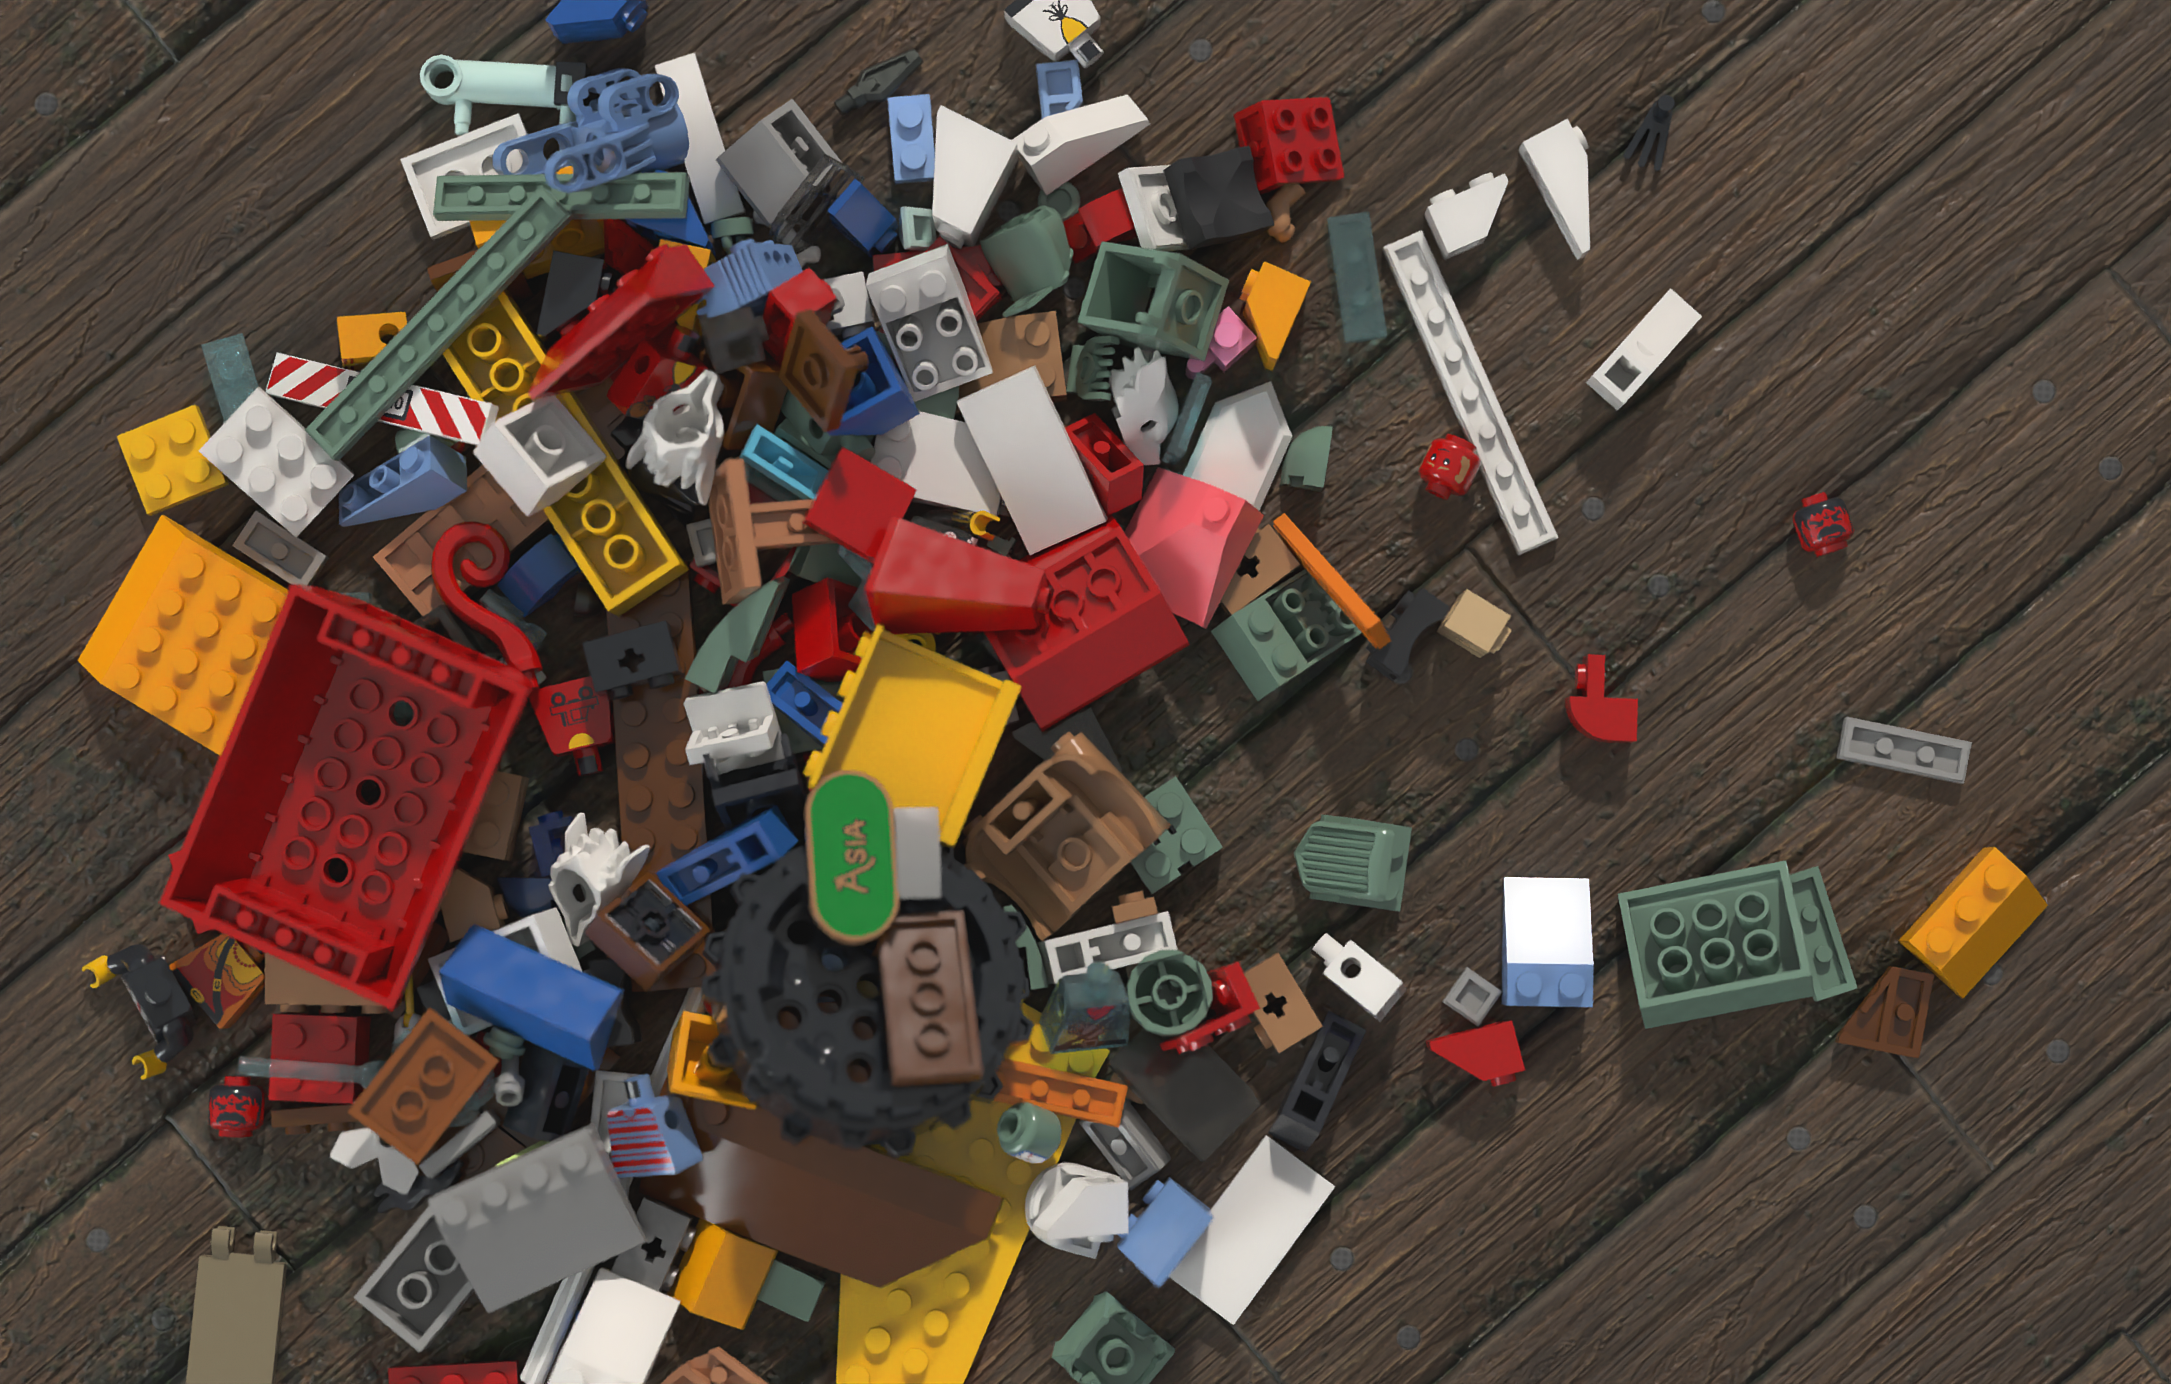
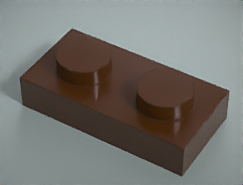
M346 1103L280 1108L271 1111L272 1128L285 1127V1135L311 1133V1125L327 1124L328 1131L354 1129L353 1121L358 1120L348 1113L353 1104Z

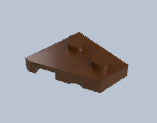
M1889 966L1836 1035L1835 1042L1919 1059L1934 974Z

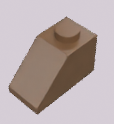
M457 866L441 904L450 942L461 941L471 925L474 924L492 932L505 927L504 919L509 918V910L503 893L497 894L495 887Z

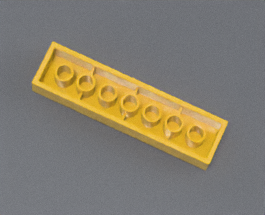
M505 289L447 348L443 356L471 399L491 403L499 407L496 421L538 400H532L528 391L548 351L509 291ZM574 391L555 395L556 398L607 457L562 498L544 508L543 511L607 610L619 617L689 569Z

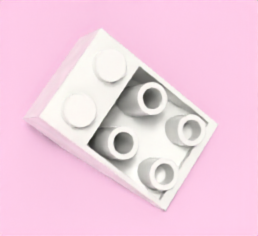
M948 244L868 274L866 282L867 291L914 402L993 373L964 283Z

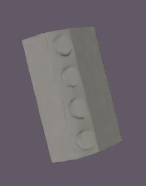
M594 1123L436 1193L427 1200L446 1243L488 1313L647 1241Z

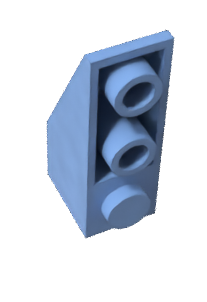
M429 435L339 491V525L347 527L440 508L467 492L466 457Z

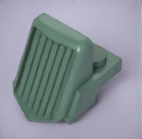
M1321 814V821L1311 824L1294 851L1301 883L1310 891L1309 899L1400 912L1412 827Z

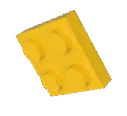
M197 405L190 406L116 436L146 513L150 516L229 485L226 475L199 452L211 436Z

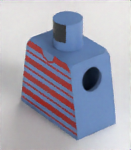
M649 1074L638 1075L624 1080L628 1102L609 1110L607 1114L612 1163L618 1178L676 1174L703 1161L702 1153L681 1099L676 1095L654 1097Z

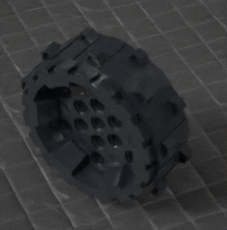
M940 844L941 898L899 899L896 915L963 911L983 1072L981 1080L893 1086L879 955L872 956L867 954L862 944H847L837 941L816 923L810 909L807 848L804 845L767 865V873L764 876L742 873L732 886L731 893L738 905L734 918L732 917L726 932L708 935L702 953L715 966L714 969H716V972L704 977L701 982L702 1000L712 1004L713 1020H716L719 1034L708 1046L707 1053L713 1066L733 1068L742 1082L741 1091L752 1103L756 1102L762 1109L766 1108L780 1119L781 1139L797 1146L811 1135L826 1140L830 1144L840 1145L841 1149L859 1151L863 1145L880 1144V1147L883 1146L893 1159L908 1156L913 1152L917 1135L928 1130L931 1132L944 1124L954 1130L959 1128L972 1118L970 1101L991 1103L1002 1089L1003 1085L996 1071L1004 1060L1003 1056L1007 1048L1027 1044L1034 1023L1020 1009L1021 1002L1025 1001L1030 996L1029 979L1024 977L1023 960L1019 956L1016 941L1026 931L1027 926L1021 912L1002 910L993 897L992 890L974 871L968 870L954 859L953 847L948 848ZM794 928L801 929L807 934L809 942L802 946L795 945L789 940L787 932ZM828 954L839 957L843 963V969L838 972L826 969L822 963V957ZM863 980L872 982L877 988L878 995L873 998L862 996L858 992L857 983ZM824 996L831 997L838 1005V1012L834 1014L822 1012L817 1006V999ZM784 1012L793 1014L798 1020V1028L795 1030L783 1029L777 1022V1015ZM860 1022L867 1024L873 1032V1038L864 1041L858 1039L852 1032V1025ZM850 1065L862 1066L868 1074V1081L864 1083L853 1082L847 1075V1067Z

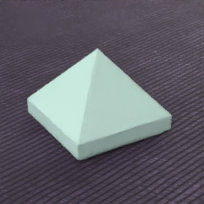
M906 206L900 208L898 236L904 249L924 251L936 240V230L932 209Z

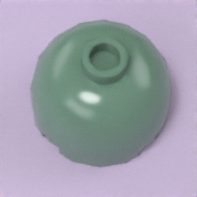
M1159 950L1144 957L1131 972L1126 986L1127 1005L1134 1020L1146 1031L1160 1036H1179L1194 1029L1206 1016L1212 1001V982L1205 967L1191 956L1178 950Z

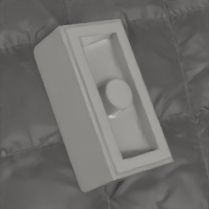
M1125 1098L1119 1128L1085 1120L1079 1122L1121 1179L1128 1182L1130 1191L1161 1170L1171 1160L1169 1153L1127 1098Z

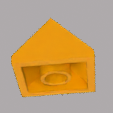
M700 1218L696 1226V1234L688 1251L684 1253L678 1267L680 1269L667 1295L680 1300V1304L694 1314L744 1330L778 1250Z

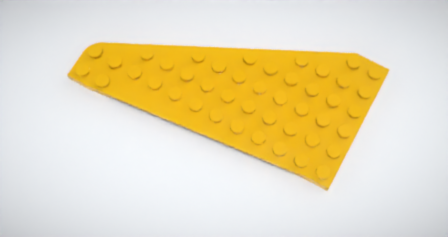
M878 944L872 952V956L879 955ZM863 980L857 983L858 992L862 996L873 998L878 995L877 988L872 982ZM1021 1002L1020 1009H1022V1013L1034 1023L1031 1037L1027 1044L1008 1047L1003 1057L1095 1078L1110 1050L1103 1046L1054 1052L1056 1046L1076 1039L1081 1035L1067 1033V1026ZM1081 1039L1073 1044L1082 1043L1086 1039ZM994 1100L991 1103L970 1101L972 1118L955 1130L944 1124L931 1132L928 1130L916 1136L913 1152L902 1158L925 1167H930L1004 1198L989 1239L962 1249L929 1267L897 1279L898 1281L879 1288L841 1274L836 1384H964L1030 1229L1025 1216V1199L1028 1189L1042 1171L1058 1163L1076 1118L1056 1114L1061 1124V1142L1054 1154L1042 1163H1030L1003 1151L999 1143L997 1126L1002 1114L1013 1105ZM880 1144L870 1145L880 1150L886 1151L883 1146L880 1147Z

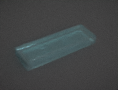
M1369 212L1327 217L1344 343L1386 338L1387 331Z

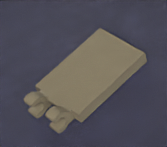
M218 1226V1228H213L211 1236L212 1255L203 1254L199 1256L186 1384H275L288 1264L285 1262H275L278 1242L277 1231L260 1230V1232H256L253 1255L233 1253L236 1227Z

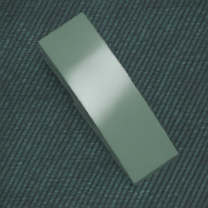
M781 576L770 581L732 609L711 632L697 653L685 679L713 693L728 687L739 659L748 662L759 656L790 579Z

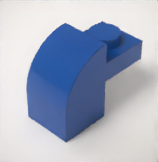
M557 533L554 536L550 534L525 553L508 570L497 586L519 612L526 617L554 598L565 582L582 572L559 534Z

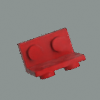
M1328 97L1262 100L1234 113L1239 146L1250 147L1254 159L1255 181L1260 195L1286 184L1329 182L1344 178L1331 102Z
M1239 962L1207 972L1212 982V1001L1209 1008H1214L1217 1015L1198 1024L1194 1029L1182 1035L1173 1036L1161 1042L1160 1046L1163 1051L1176 1048L1178 1054L1188 1050L1193 1051L1214 1041L1212 1032H1214L1215 1036L1226 1031L1229 1033L1251 1022L1248 1014L1260 1009V1006Z

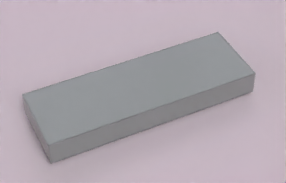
M1844 717L1836 759L1964 784L1972 742Z

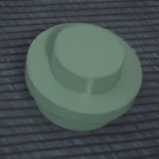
M493 1025L490 1033H485L483 1041L490 1046L488 1052L503 1059L513 1060L514 1055H524L526 1047L523 1045L525 1039Z

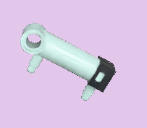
M436 55L429 58L423 64L420 72L421 84L432 99L444 105L455 104L454 123L456 124L455 134L457 136L469 132L472 103L556 107L560 112L559 125L575 122L576 116L570 110L567 101L569 89L576 81L591 76V71L586 63L556 61V66L454 60L446 55ZM445 71L454 73V80L449 87L444 89L435 87V79L440 73ZM589 96L583 99L585 106H589Z

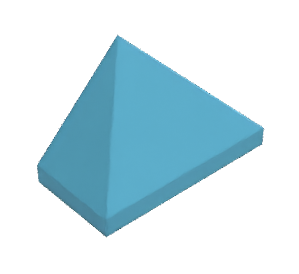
M758 424L753 428L740 456V459H743L744 462L803 500L814 499L828 472L827 469Z

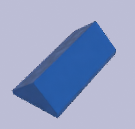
M476 924L471 925L439 971L448 1005L520 1036L591 1070L596 1071L599 1069L624 990Z

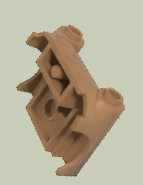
M1071 732L1062 736L1050 748L1055 753L1052 758L1031 772L984 817L979 815L962 830V833L966 836L961 842L966 851V864L964 866L968 870L974 871L984 882L997 886L1009 895L1027 915L1037 936L1042 941L1052 936L1135 857L1145 851L1171 827L1170 823L1082 732L1075 737Z

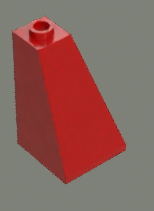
M891 517L864 589L875 627L877 624L884 626L882 630L891 634L1037 629L1042 613L1048 614L1053 599V590L1048 588L1045 570L896 517Z

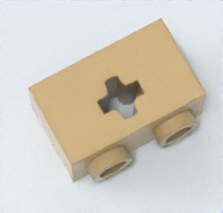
M1466 589L1458 596L1437 632L1481 658L1489 652L1494 654L1496 650H1500L1512 630L1505 626L1511 616Z

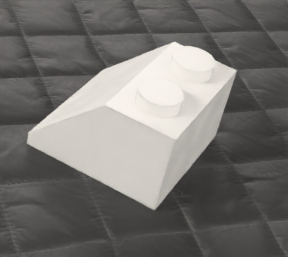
M555 395L540 398L492 422L473 451L475 456L527 517L557 502L607 457Z

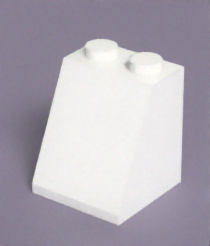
M942 105L937 112L932 216L935 230L940 233L939 236L951 246L961 249L963 244L974 246L1018 162L1017 143Z

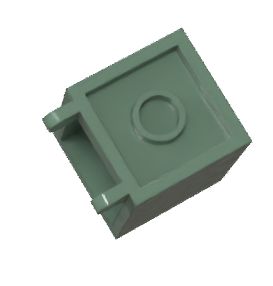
M1102 241L1077 323L1103 336L1120 338L1119 343L1128 348L1135 349L1140 347L1141 350L1150 352L1158 350L1161 354L1205 361L1229 280L1179 253ZM1151 289H1156L1149 313H1144Z

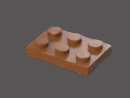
M429 1007L351 1106L348 1113L418 1165L498 1063L499 1059Z

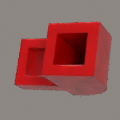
M1123 188L1078 209L1079 213L1063 222L1069 248L1074 253L1072 258L1075 264L1084 262L1098 254L1102 241L1117 243L1137 237Z
M1588 654L1584 656L1583 664H1576L1575 688L1582 689V697L1569 696L1565 698V708L1571 723L1581 734L1595 741L1612 743L1636 742L1638 699L1604 697L1605 655Z

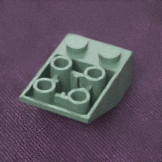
M1306 569L1240 609L1211 631L1257 701L1274 692L1362 633Z

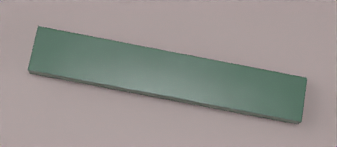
M686 172L632 173L577 192L566 193L553 189L547 183L545 174L437 176L433 216L437 221L508 220L543 185L574 216L573 219L686 218L690 178ZM557 174L558 181L561 184H566L570 181L573 174Z

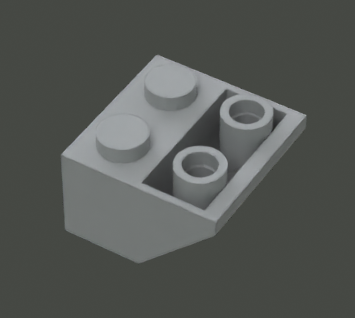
M793 99L760 120L716 159L717 163L767 227L828 186L844 167V164Z

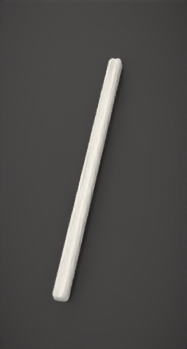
M702 987L689 988L650 1077L654 1097L659 1096L666 1079L672 1033L683 1011L702 1015L706 1012L702 1000ZM595 1265L561 1281L520 1375V1380L525 1384H544Z

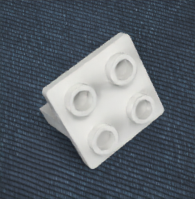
M765 682L719 690L717 693L709 692L690 696L685 699L684 707L693 731L685 749L690 765L704 763L705 767L703 755L709 753L710 758H714L720 774L735 769H745L784 759L781 745L782 731Z

